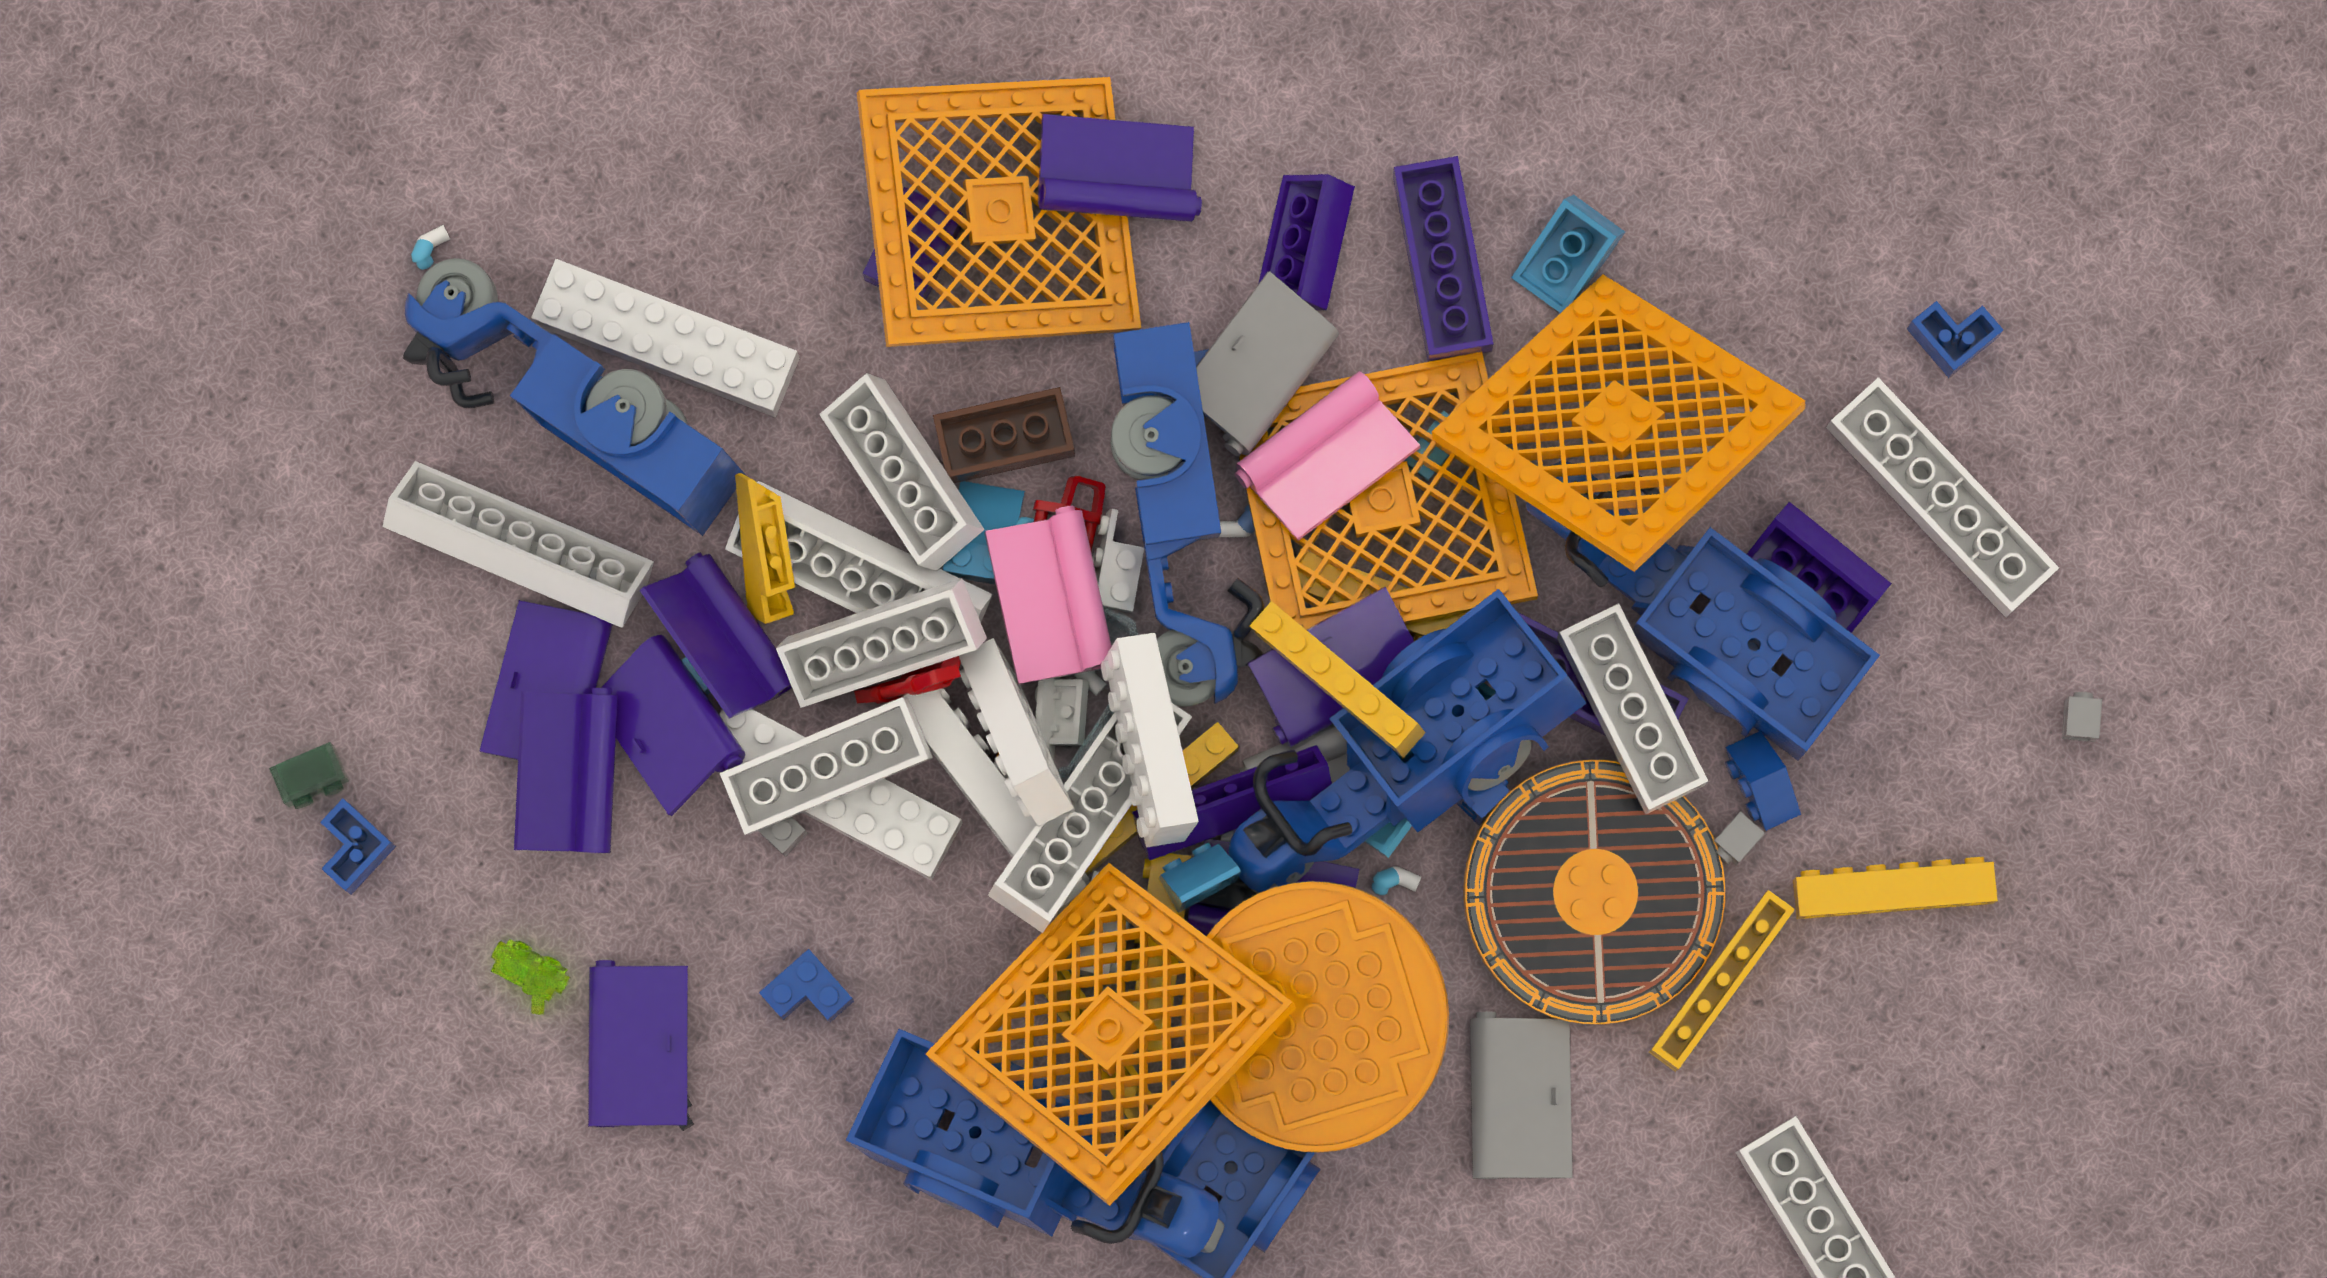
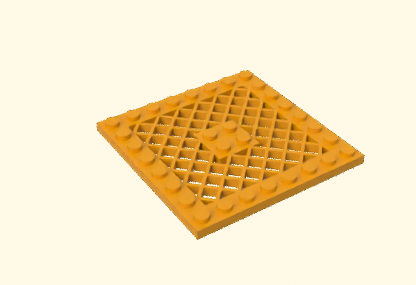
M1110 77L863 89L856 93L886 347L1127 332L1141 329L1128 217L1079 213L1090 222L1086 229L1081 232L1069 222L1076 212H1069L1064 218L1057 211L1041 210L1033 219L1032 202L1039 207L1038 195L1033 191L1039 185L1040 168L1031 162L1030 159L1037 150L1040 152L1041 139H1037L1026 129L1033 119L1042 125L1043 114H1061L1062 116L1078 117L1074 113H1080V117L1116 120ZM1016 116H1030L1023 125L1013 118ZM980 118H998V119H997V120L995 121V123L990 127L988 124H986V123H985L982 119H980ZM967 119L960 129L949 121ZM1002 120L1016 131L1009 142L995 131ZM935 121L929 130H926L918 122ZM971 122L985 133L978 143H975L963 132ZM895 123H903L896 132ZM939 124L954 135L946 145L931 134ZM907 126L911 127L922 137L914 147L900 136ZM1019 136L1023 137L1034 147L1026 157L1012 146ZM988 137L1002 148L995 159L981 148ZM956 139L971 150L964 160L949 149ZM925 141L940 152L932 162L918 151ZM898 146L908 153L901 163L899 161ZM1006 152L1020 163L1013 173L998 162ZM974 154L989 165L981 175L967 164ZM943 155L957 166L950 177L935 166ZM911 157L925 168V171L918 179L904 168ZM1023 167L1038 178L1031 187L1029 186L1028 176H1017ZM992 168L1002 176L999 178H985ZM960 171H963L971 178L963 181V188L953 181ZM929 172L943 183L936 193L921 182ZM902 178L912 185L904 195ZM947 187L961 198L954 208L950 207L939 197ZM915 189L930 200L922 210L907 199ZM964 202L967 220L957 213ZM932 204H935L947 215L940 225L925 214ZM905 209L915 216V219L908 227ZM1045 213L1059 224L1052 234L1038 224V221ZM950 219L965 230L957 240L943 229ZM919 220L933 231L926 242L911 231ZM1093 227L1096 244L1086 236ZM1062 228L1077 239L1069 249L1055 238ZM1035 233L1045 241L1038 251L1027 243L1033 242L1036 239ZM968 234L970 246L982 245L975 255L960 244ZM937 235L951 246L943 257L929 246ZM909 240L919 248L912 258ZM1014 243L1006 253L995 245ZM1080 243L1094 254L1087 264L1072 253ZM1048 245L1052 246L1063 256L1055 266L1041 255ZM1017 247L1031 257L1024 268L1010 257ZM986 248L1000 259L992 270L978 259ZM954 250L968 261L961 272L947 261ZM923 252L937 263L929 274L915 263ZM1097 258L1100 276L1090 268ZM1066 260L1080 270L1073 281L1059 270ZM1035 261L1049 272L1042 282H1039L1027 272ZM1004 263L1018 274L1010 285L996 274ZM972 265L986 276L979 286H976L965 276V273ZM940 267L955 278L947 289L933 278ZM913 272L923 280L916 290L914 288ZM1084 274L1098 285L1091 295H1088L1077 285ZM1053 276L1067 287L1059 298L1045 287ZM1021 278L1035 289L1028 299L1014 289ZM990 280L1004 291L996 302L982 291ZM958 282L973 293L965 303L961 302L951 293V290ZM926 284L941 295L933 306L919 295ZM1102 290L1103 298L1094 299L1097 296V294ZM1070 291L1081 299L1063 301ZM1039 293L1050 301L1031 303ZM1007 295L1018 303L1000 305ZM976 297L987 305L968 307ZM944 299L955 307L936 309ZM916 304H918L924 310H917Z
M1602 274L1432 431V440L1635 572L1805 410V400ZM1617 327L1618 333L1600 334L1601 328ZM1593 330L1595 331V335H1588ZM1642 343L1643 349L1625 350L1624 344ZM1648 343L1655 348H1648ZM1619 345L1620 351L1602 352L1601 346ZM1596 347L1597 353L1579 354L1578 348ZM1573 349L1574 355H1567ZM1668 359V365L1650 366V360ZM1673 359L1680 364H1673ZM1644 361L1645 367L1627 368L1626 362ZM1621 363L1622 369L1604 370L1603 364ZM1598 364V371H1580V366ZM1575 366L1574 373L1557 374V368ZM1552 369V374L1545 375L1549 370ZM1693 375V381L1676 382L1675 376ZM1698 375L1706 380H1699ZM1670 377V383L1652 384V378ZM1645 378L1647 380L1646 385L1629 386L1628 381ZM1623 380L1624 386L1618 383L1617 381ZM1613 381L1607 387L1605 386V382ZM1600 382V388L1582 390V384ZM1577 384V390L1559 392V386ZM1554 386V392L1536 394L1535 388ZM1529 389H1531V394L1523 395V394H1525ZM1718 391L1719 397L1701 398L1700 392ZM1724 391L1731 396H1724ZM1695 392L1696 399H1677V394ZM1672 394V401L1654 402V396ZM1648 396L1649 402L1642 397ZM1586 401H1591V402L1584 408V402H1586ZM1579 402V408L1561 410L1560 404ZM1555 404L1556 410L1538 412L1537 410L1538 405ZM1532 406L1533 412L1514 414V407ZM1744 407V413L1727 414L1726 408ZM1509 408V414L1502 415ZM1720 409L1721 415L1703 416V410ZM1697 410L1698 417L1680 418L1679 412ZM1674 412V419H1665V413ZM1571 421L1572 427L1563 428L1562 422ZM1557 422L1558 428L1539 430L1540 423ZM1534 424V430L1516 432L1515 425ZM1511 426V432L1493 434L1492 427ZM1728 426H1735V427L1729 432ZM1723 427V433L1705 434V428ZM1699 429L1700 435L1682 436L1681 430ZM1676 431V437L1658 438V432ZM1651 433L1653 434V439H1646ZM1582 438L1583 445H1564V440ZM1588 439L1596 444H1588ZM1559 440V447L1541 448V442ZM1536 442L1535 449L1518 450V443ZM1506 444H1512L1513 450L1507 447ZM1707 446H1714L1709 452H1707ZM1701 447L1702 453L1684 455L1683 448ZM1678 449V455L1660 457V450ZM1654 451L1655 457L1637 458L1636 452ZM1631 453L1632 459H1625ZM1608 455V461L1590 462L1589 456ZM1613 455L1621 460H1613ZM1584 456L1585 463L1566 464V458ZM1561 458V465L1543 466L1542 460ZM1535 460H1537L1538 466H1536L1535 464H1533V463L1530 462V461H1535ZM1686 466H1693V467L1686 473V468H1685V467H1686ZM1680 467L1681 474L1662 475V468ZM1638 470H1657L1656 476L1639 477ZM1633 471L1634 477L1615 479V472ZM1591 474H1610V479L1592 481ZM1586 475L1587 481L1568 483V476ZM1555 477H1563V482L1559 481ZM1672 486L1666 493H1664V487ZM1659 488V494L1641 495L1640 489ZM1635 489L1636 496L1617 497V491ZM1611 491L1612 498H1593V493ZM1588 493V499L1581 494ZM1642 507H1650L1643 513ZM1637 508V515L1619 516V509ZM1606 510H1613L1614 516Z
M1482 352L1365 374L1376 388L1379 400L1405 428L1411 431L1412 437L1414 438L1417 434L1430 444L1423 454L1416 451L1410 455V457L1418 461L1411 472H1409L1407 461L1401 462L1349 502L1351 515L1342 509L1334 513L1348 522L1341 534L1326 526L1333 516L1331 515L1316 527L1308 541L1304 538L1297 541L1249 486L1246 489L1269 601L1275 603L1306 630L1363 599L1360 597L1366 588L1373 592L1381 589L1382 587L1372 582L1379 569L1393 577L1387 590L1405 625L1465 614L1497 589L1503 593L1511 604L1537 600L1538 598L1515 494L1433 441L1432 434L1421 428L1428 417L1433 418L1439 423L1446 419L1445 416L1434 410L1441 398L1455 406L1454 411L1488 380ZM1350 377L1300 386L1269 427H1275L1269 437L1266 431L1252 451ZM1457 392L1458 398L1454 397L1450 393ZM1435 396L1428 406L1418 400ZM1402 403L1397 412L1386 406ZM1409 404L1423 412L1416 424L1402 416ZM1492 427L1493 434L1501 433L1499 427ZM1435 447L1449 455L1442 467L1428 458ZM1241 454L1240 456H1238V457H1239V461L1242 460V459H1243L1244 457H1246L1247 455ZM1454 459L1469 467L1462 479L1448 471ZM1423 465L1437 473L1430 485L1415 477ZM1474 471L1479 490L1467 483ZM1442 477L1456 485L1449 497L1435 489ZM1413 485L1424 491V494L1417 503ZM1462 489L1476 498L1469 509L1454 501ZM1429 496L1444 504L1437 515L1422 507ZM1481 502L1486 520L1474 514V511ZM1449 507L1463 516L1456 528L1442 520ZM1419 515L1432 522L1424 534L1413 528L1421 524ZM1468 520L1483 528L1476 540L1461 532ZM1353 526L1356 538L1366 536L1360 546L1346 539ZM1436 526L1451 534L1444 546L1429 538ZM1398 530L1392 540L1381 534ZM1321 532L1335 540L1328 552L1314 545ZM1405 532L1419 541L1412 552L1397 544ZM1488 532L1493 551L1480 544ZM1456 538L1470 546L1463 559L1449 551ZM1372 539L1387 547L1379 559L1365 551ZM1291 540L1303 547L1296 558L1294 557ZM1424 544L1438 553L1431 565L1417 557ZM1340 545L1355 553L1347 565L1333 557ZM1308 551L1323 559L1315 571L1301 563ZM1392 551L1406 559L1399 571L1384 563ZM1475 551L1490 559L1483 571L1468 563ZM1360 557L1374 565L1367 577L1352 569ZM1443 557L1458 565L1451 577L1436 569ZM1328 563L1342 571L1335 583L1320 575ZM1411 563L1426 571L1419 583L1404 575ZM1496 563L1497 571L1489 573L1493 565ZM1463 569L1474 575L1457 579ZM1298 571L1310 578L1303 589H1301ZM1347 575L1361 583L1354 596L1340 588ZM1431 575L1437 578L1438 580L1442 581L1440 583L1425 585V583L1428 581ZM1315 581L1329 590L1322 602L1307 594ZM1399 581L1409 587V589L1392 592ZM1334 594L1346 600L1328 604ZM1304 601L1312 605L1313 607L1306 608Z
M1108 863L1047 926L1045 931L1022 952L928 1050L926 1056L932 1063L1110 1206L1285 1021L1296 1007L1290 999ZM1117 921V931L1103 933V923ZM1126 921L1136 928L1126 929ZM1095 928V934L1089 935ZM1148 937L1158 946L1148 947ZM1140 939V948L1126 950L1127 940ZM1117 942V952L1103 953V944ZM1094 945V955L1080 957V947ZM1072 952V958L1066 959ZM1171 955L1181 963L1171 964ZM1163 956V966L1148 968V958ZM1140 959V969L1125 971L1126 961ZM1117 963V972L1103 974L1104 964ZM1094 966V976L1080 977V968ZM1071 969V979L1057 981V971ZM1186 973V983L1171 985V975ZM1194 973L1204 979V981L1194 982ZM1049 977V982L1043 983ZM1163 977V987L1148 989V979ZM1140 980V990L1125 992V982ZM1117 983V993L1108 986L1103 990V985ZM1094 987L1093 997L1080 998L1081 988ZM1071 990V1000L1057 1002V992ZM1217 990L1227 998L1217 1000ZM1209 991V1001L1194 1003V993ZM1048 993V1003L1034 1005L1035 995ZM1186 994V1004L1171 1006V996ZM1163 998V1008L1148 1010L1149 999ZM1026 1001V1006L1020 1007ZM1140 1001V1011L1129 1002ZM1080 1009H1085L1080 1015ZM1232 1009V1019L1217 1021V1011ZM1071 1011V1021L1057 1023V1013ZM1209 1012V1022L1194 1024V1014ZM1048 1014V1024L1034 1026V1016ZM1186 1015L1185 1026L1171 1027V1017ZM1025 1017V1027L1011 1029L1012 1019ZM1163 1019V1029H1157L1152 1020ZM1003 1025V1030L997 1031ZM1224 1031V1032L1217 1038V1032ZM1058 1033H1062L1066 1041L1065 1043L1056 1044ZM1209 1033L1208 1044L1194 1045V1035ZM1048 1035V1045L1034 1047V1037ZM1186 1036V1047L1171 1049V1038ZM1025 1038V1048L1011 1050V1040ZM1162 1040V1050L1148 1052V1042ZM1002 1042L1001 1052L988 1053V1043ZM1139 1048V1053L1133 1054ZM1079 1052L1089 1060L1079 1062ZM1070 1053V1063L1056 1065V1055ZM1047 1056V1066L1033 1068V1058ZM1194 1056H1200V1058L1194 1063ZM1186 1058V1068L1171 1070V1060ZM1025 1059L1023 1070L1010 1071L1011 1061ZM1162 1061V1071L1148 1073V1063ZM1002 1062V1072L992 1064ZM1139 1064V1075L1125 1076V1066ZM1102 1070L1109 1076L1116 1072V1078L1102 1080ZM1093 1071V1081L1079 1083L1080 1072ZM1070 1074V1084L1056 1086V1076ZM1047 1077L1046 1088L1033 1089V1079ZM1024 1080V1090L1014 1082ZM1178 1080V1081L1171 1087V1081ZM1162 1082V1093L1148 1095V1084ZM1139 1086V1096L1125 1098V1087ZM1116 1089V1099L1101 1101L1103 1090ZM1093 1092V1102L1078 1104L1079 1094ZM1070 1095L1069 1106L1055 1107L1056 1097ZM1047 1098V1109L1036 1100ZM1154 1105L1148 1112V1106ZM1139 1107L1138 1118L1124 1119L1125 1109ZM1116 1110V1121L1101 1122V1112ZM1093 1113V1124L1078 1126V1115ZM1070 1116L1069 1126L1059 1118ZM1124 1130H1131V1131L1124 1137ZM1116 1132V1142L1101 1144L1102 1133ZM1092 1135V1145L1081 1136Z

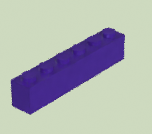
M1317 745L1296 752L1298 755L1296 763L1274 768L1268 773L1266 787L1272 801H1310L1332 784L1328 763ZM1257 767L1192 790L1199 822L1184 842L1146 847L1144 837L1141 838L1138 834L1139 841L1149 860L1235 830L1240 824L1259 811L1261 807L1256 800L1253 789V776ZM1138 810L1133 811L1136 829L1137 818H1139Z

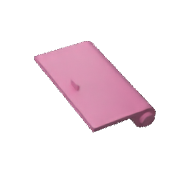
M1358 371L1236 463L1238 471L1235 472V476L1244 488L1251 487L1299 541L1421 447L1379 400L1378 392L1368 377L1361 371Z
M1065 506L1056 509V515L1050 517L1049 520L984 532L1017 685L1101 669L1102 661H1104L1112 647L1083 513L1081 510H1075V506Z

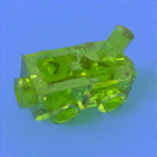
M509 939L507 943H504L500 940L491 956L492 959L496 960L491 972L522 987V991L527 995H532V1014H544L545 1000L549 1002L556 992L562 995L571 978L566 975L568 969L562 967L558 960L550 956H541L532 951V948L522 941Z

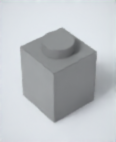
M2074 692L2073 696L2064 700L2062 739L2087 742L2098 740L2100 735L2102 699H2094L2093 693Z
M1740 811L1714 840L1718 847L1716 853L1725 864L1728 865L1732 862L1737 865L1765 833Z
M793 817L759 831L785 857L808 834Z

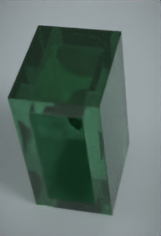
M331 742L269 768L283 803L288 807L294 805L295 809L312 804L314 802L312 797L324 793L325 796L336 794L344 789L342 784L349 782L338 752Z

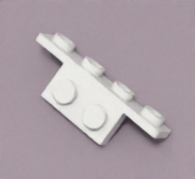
M1110 509L1106 512V516L1101 515V524L1098 525L1097 531L1099 535H1102L1100 548L1095 547L1092 559L1094 567H1096V577L1103 607L1131 613L1134 608L1144 548L1113 541L1118 510Z
M1060 677L1038 681V686L1035 690V700L1037 702L1035 719L1053 761L1055 746H1084L1089 681L1060 679Z

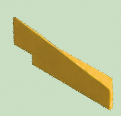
M738 473L735 475L747 608L754 618L767 624L794 614L787 590L795 588L781 497L742 473Z

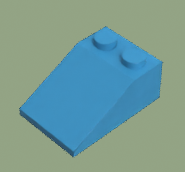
M1573 194L1562 201L1511 278L1561 313L1582 293L1625 234V231Z
M963 481L960 482L959 492L981 523L984 531L943 565V570L960 579L996 585L984 532L1015 526L1021 516L1025 491Z
M1206 843L1192 851L1193 858L1183 863L1178 858L1162 867L1165 873L1161 874L1159 879L1178 913L1237 881L1241 870L1220 844L1211 847L1209 843Z

